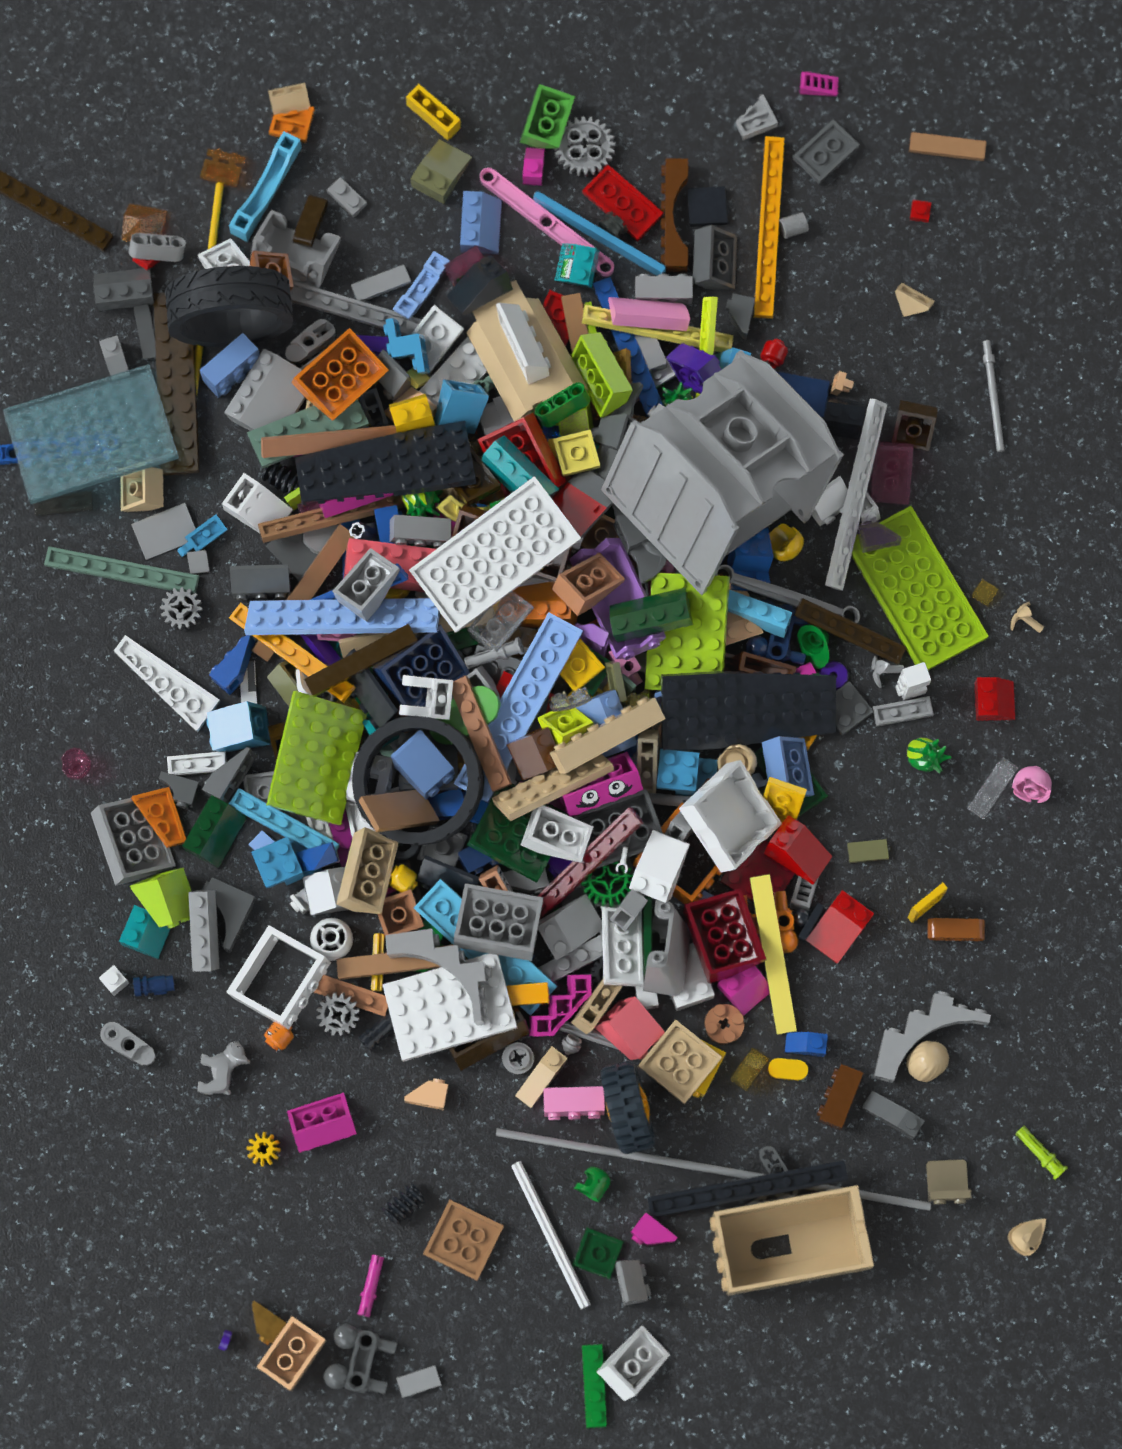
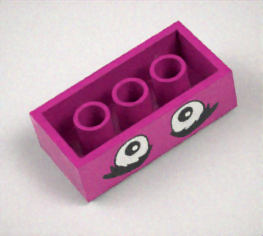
M627 752L608 758L613 764L614 771L559 797L569 816L579 815L584 811L598 808L609 802H615L620 798L634 795L643 790L639 772Z

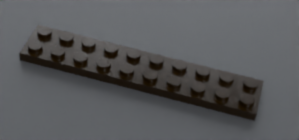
M165 292L153 293L160 469H163V476L199 473L195 345L178 341L177 338L174 339L169 334Z

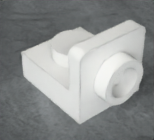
M867 492L860 516L864 527L875 523L881 518L878 506Z
M305 888L296 895L290 896L292 900L290 905L296 912L300 911L304 915L309 911Z

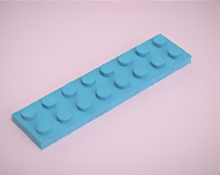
M440 879L414 909L454 945V935L462 897ZM461 948L468 959L489 954ZM498 955L506 986L547 982L549 985V995L557 987L531 961ZM541 1004L520 1005V1007L531 1016Z

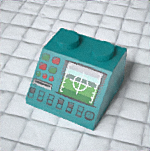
M562 243L555 281L592 288L599 250L578 244Z

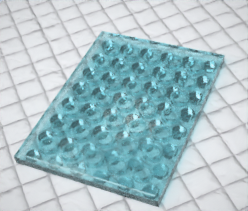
M149 364L3 409L30 504L179 459Z

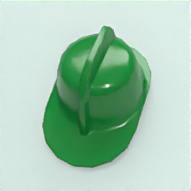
M814 625L802 626L797 636L801 651L806 654L805 662H811L813 668L816 669L825 667L830 658L828 649L829 635L827 631Z

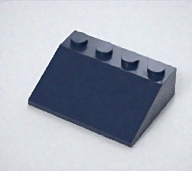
M438 624L437 632L418 633L415 635L418 640L417 643L371 668L381 685L399 706H426L427 688L402 685L403 675L455 681L470 673L440 624Z

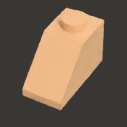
M441 1079L427 1081L406 1095L404 1102L444 1110L448 1084H445V1081Z

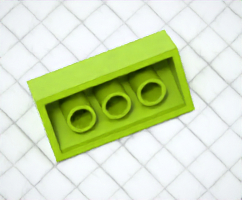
M601 332L581 335L571 358L588 387L587 392L600 418H604L627 403L633 389Z

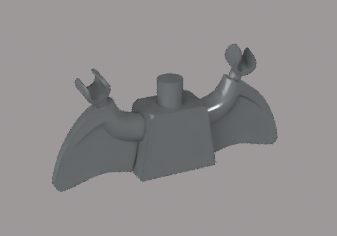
M640 382L631 384L633 391L627 403L608 416L601 418L599 427L591 429L592 437L595 438V443L599 445L597 455L600 462V468L593 469V471L604 480H606L630 423L635 420L632 418L634 405L643 389V384Z
M613 503L616 533L627 555H632L637 563L640 582L646 583L662 571L667 559Z

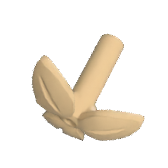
M1030 602L1021 605L1017 609L1018 612L1013 615L1011 620L1012 631L1015 623L1020 619L1039 633L1043 630L1044 626L1031 617L1032 612L1028 607L1031 605Z

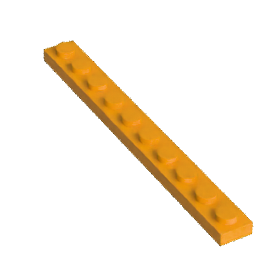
M765 136L754 317L773 319L784 138Z

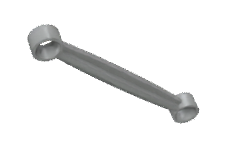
M721 565L718 570L724 569L728 572L731 584L796 607L801 598H804L844 617V612L849 610L854 614L855 623H858L860 619L858 609L853 606L842 609L789 589L735 574L728 565Z

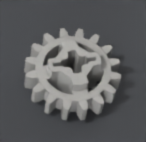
M181 587L180 592H177L173 588V594L167 592L168 598H162L165 605L160 606V609L165 610V612L161 616L167 617L165 620L167 624L172 622V628L178 625L179 629L182 630L183 625H185L189 629L191 622L194 625L197 624L195 618H201L198 612L203 611V609L198 607V605L202 602L201 600H195L198 595L196 593L191 595V589L185 592L184 588ZM177 597V600L174 603H171V601ZM186 597L190 598L194 605L188 604ZM181 604H183L186 609H183L180 613L177 608H180ZM169 612L175 613L177 620L173 619Z
M334 992L332 998L330 995H326V1001H320L323 1007L317 1008V1011L321 1012V1014L317 1015L316 1018L322 1019L319 1026L325 1025V1032L330 1029L332 1030V1035H335L336 1031H338L339 1035L342 1036L344 1030L347 1033L351 1031L350 1026L356 1027L354 1021H358L360 1017L355 1014L360 1009L354 1008L357 1002L350 1001L352 996L345 998L344 992L340 996ZM337 1001L343 1002L345 1005L338 1004ZM327 1006H328V1009L330 1010L328 1016L325 1015V1011H326V1007H327ZM341 1011L342 1015L335 1016L334 1013ZM351 1011V1018L348 1022L347 1013ZM331 1023H337L339 1026H334Z

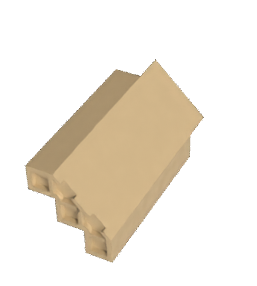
M515 280L511 282L513 290L472 311L477 321L466 332L514 421L532 412L536 417L535 408L540 403L574 383L580 382L588 390L586 383L540 300L525 298ZM496 304H517L522 311H526L529 318L527 323L529 327L533 326L536 333L534 338L536 342L540 341L544 351L542 355L544 358L547 357L550 362L551 368L548 369V377L531 384L527 383L499 323Z

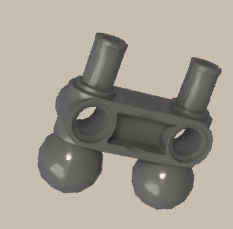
M342 1324L337 1327L334 1332L335 1344L342 1349L354 1347L349 1370L342 1364H332L326 1369L324 1373L325 1383L332 1389L344 1388L360 1393L369 1390L385 1394L388 1382L370 1378L369 1372L374 1352L378 1350L395 1354L397 1342L381 1339L378 1333L361 1329L357 1330L351 1324ZM362 1336H369L372 1343L369 1347H364L361 1344ZM355 1375L362 1378V1384L359 1387H354L351 1384V1378Z

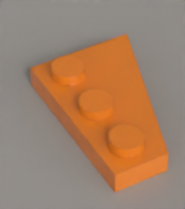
M169 787L131 797L166 848L184 844L186 837Z

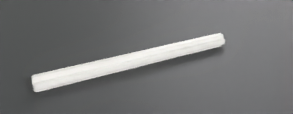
M522 1162L514 1163L512 1169L581 1309L588 1307L590 1302Z

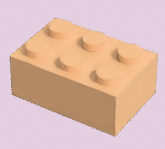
M292 1316L257 1368L292 1392L326 1343V1340Z

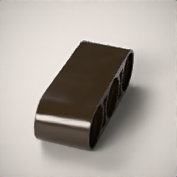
M309 194L294 232L293 243L312 248L328 206V199Z

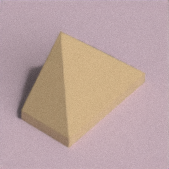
M903 283L895 291L904 317L928 311L935 302Z

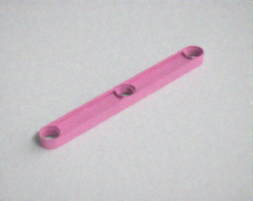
M485 168L481 171L480 181L483 186L561 246L562 243L595 248L494 169ZM490 173L494 178L492 181L487 182L483 179V176ZM544 218H549L552 224L545 227L541 221ZM599 251L595 272L602 277H609L614 272V264L611 259ZM607 263L611 266V269L608 272H603L600 266Z

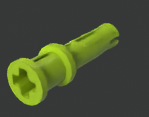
M1025 1126L1015 1134L1041 1161V1166L1046 1167L1053 1174L1055 1180L1067 1170L1068 1167L1063 1166L1055 1158L1056 1155L1046 1150Z

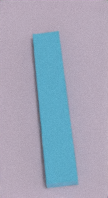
M240 788L237 789L229 802L230 806L285 838L288 837L289 840L305 849L333 842L336 852L340 847L339 843L280 810L267 806L265 802Z

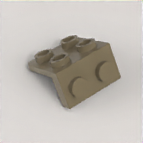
M965 1160L927 1162L928 1202H934V1205L946 1204V1201H954V1204H963L971 1198V1190H968L967 1164Z

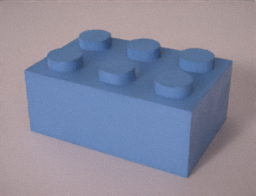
M242 333L200 369L203 382L218 398L221 395H226L230 392L231 387L236 382L240 383L246 377L245 374L251 370L260 356L258 348Z

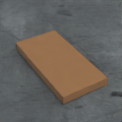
M417 790L362 796L358 800L376 832L436 825L440 821L428 799L426 800Z

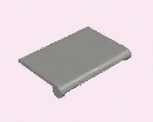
M185 503L131 524L146 560L183 546L187 543L185 536L195 530Z

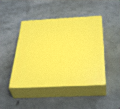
M591 429L553 439L563 477L600 468Z

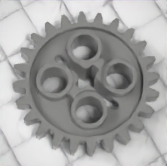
M582 116L581 121H578L575 117V123L568 120V127H565L558 149H554L557 151L555 156L560 157L559 164L564 163V170L570 167L571 174L576 170L577 176L584 172L585 177H587L588 172L595 175L596 169L601 172V166L606 167L608 165L607 161H612L610 155L615 153V150L612 149L615 148V143L612 142L614 136L610 135V129L605 130V123L600 126L599 119L594 123L592 122V117L586 121L584 116ZM575 135L578 136L579 139L572 140L570 137ZM596 135L598 136V138L592 140L589 138V136ZM596 152L599 154V156L592 157L590 156V154ZM573 153H578L580 157L573 158L571 155Z

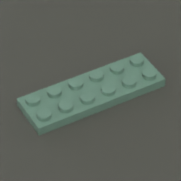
M357 399L334 421L314 405L249 431L247 435L263 469L295 455L263 458L261 456L262 437L359 429L369 426V423Z

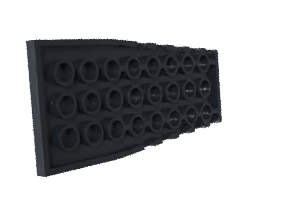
M465 421L398 432L295 457L303 506L306 505V502L318 501V504H324L325 500L331 499L343 502L344 498L350 497L362 500L364 496L369 495L381 498L384 497V494L394 493V496L410 495L476 484Z
M738 671L661 674V711L665 717L661 721L663 751L728 748L730 745L735 744L749 745L762 743L779 736L798 738L836 732V676L834 674L820 675L819 673H812V675L800 673L782 674L780 672L764 674L763 672L744 673Z

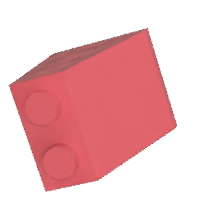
M636 997L619 1000L594 1027L630 1060L643 1059L649 1053L647 1050L654 1046L665 1033Z

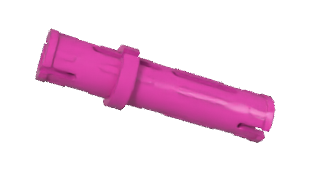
M377 1255L371 1256L364 1291L360 1295L362 1299L357 1314L364 1315L365 1317H370L373 1300H376L377 1295H375L384 1260V1257H378Z

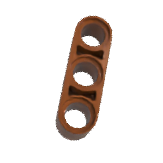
M927 919V939L938 941H984L985 920Z

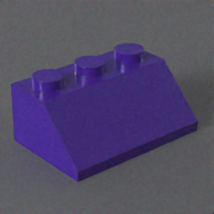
M684 343L666 357L679 382H682L683 387L692 388V391L699 394L703 391V382L712 377L714 373L722 370L719 366L720 361L715 355L707 354L703 350L700 351Z

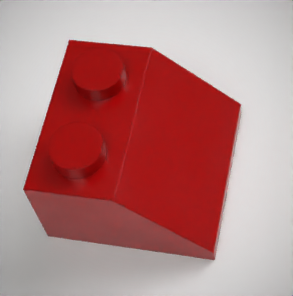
M977 677L974 683L976 721L1015 720L1014 681L998 677Z

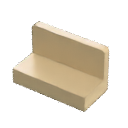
M305 83L268 91L274 115L287 114L294 110H297V112L303 111L310 107Z

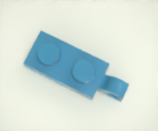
M215 514L185 536L187 543L178 549V553L183 557L192 549L200 551L228 529Z

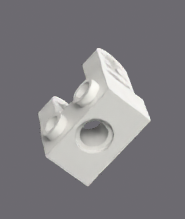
M403 675L402 685L426 687L427 697L425 707L400 705L399 715L450 719L453 680Z
M358 752L355 753L353 764L355 762ZM376 755L372 764L370 778L378 779L375 795L390 793L392 783L394 784L397 770L394 768L392 758ZM353 765L346 791V798L349 801H355L352 788Z

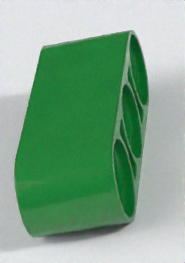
M577 382L540 403L535 408V413L544 427H552L586 407L590 403L591 398L585 386Z

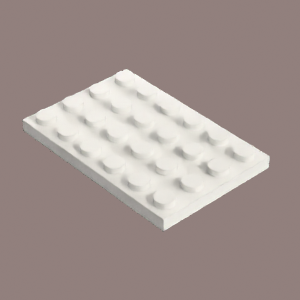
M489 953L462 962V964L484 961L486 966L490 967L491 978H488V985H481L485 990V999H482L483 1007L486 1006L487 1018L484 1019L485 1025L477 1026L474 1023L472 1002L460 981L442 967L383 984L402 1061L518 1028L498 955Z

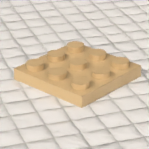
M675 1020L640 1062L638 1067L685 1104L722 1057Z

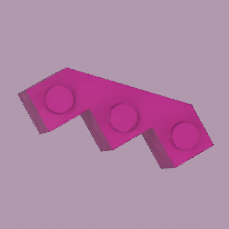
M567 975V995H549L548 1015L529 1016V1036H554L559 1028L578 1010L581 1004L591 996V975Z

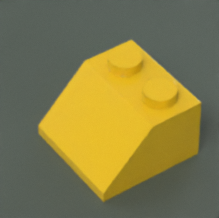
M426 394L389 405L397 433L435 426Z

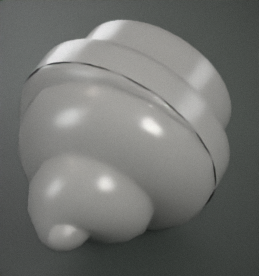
M568 1034L567 1037L563 1038L562 1045L565 1055H570L580 1050L582 1041L579 1037Z

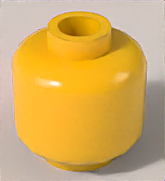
M404 864L395 865L391 872L389 885L400 893L410 889L413 891L418 883L415 881L417 874Z

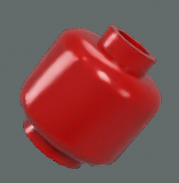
M779 339L769 340L764 344L760 358L775 369L783 365L788 349L784 342Z

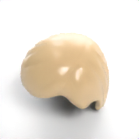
M730 745L718 758V770L726 763L741 760L751 775L757 767V758L751 748L746 745Z
M921 1042L907 1057L906 1066L909 1074L918 1081L930 1082L946 1070L949 1063L948 1051L941 1043Z

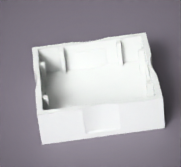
M741 760L726 763L679 808L720 872L735 870L752 854L759 843L766 840L782 824L768 801L759 792L755 781Z

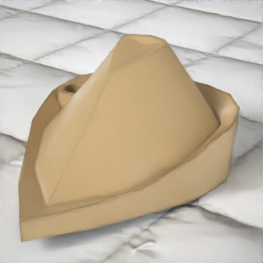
M1046 1219L1032 1220L1013 1227L1008 1233V1240L1013 1249L1023 1256L1032 1255L1041 1243Z

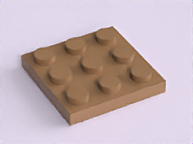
M449 1200L423 1255L478 1281L504 1226Z

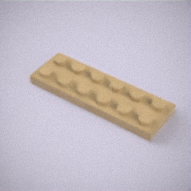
M602 754L568 773L560 774L557 767L534 776L524 783H519L507 791L499 793V795L492 798L493 803L512 821L614 771V767Z

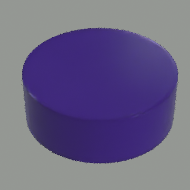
M224 1331L218 1349L227 1350L232 1336L231 1331Z

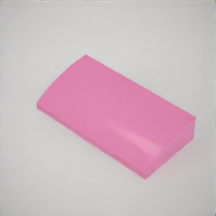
M609 297L608 299L613 325L687 331L690 317L683 303Z

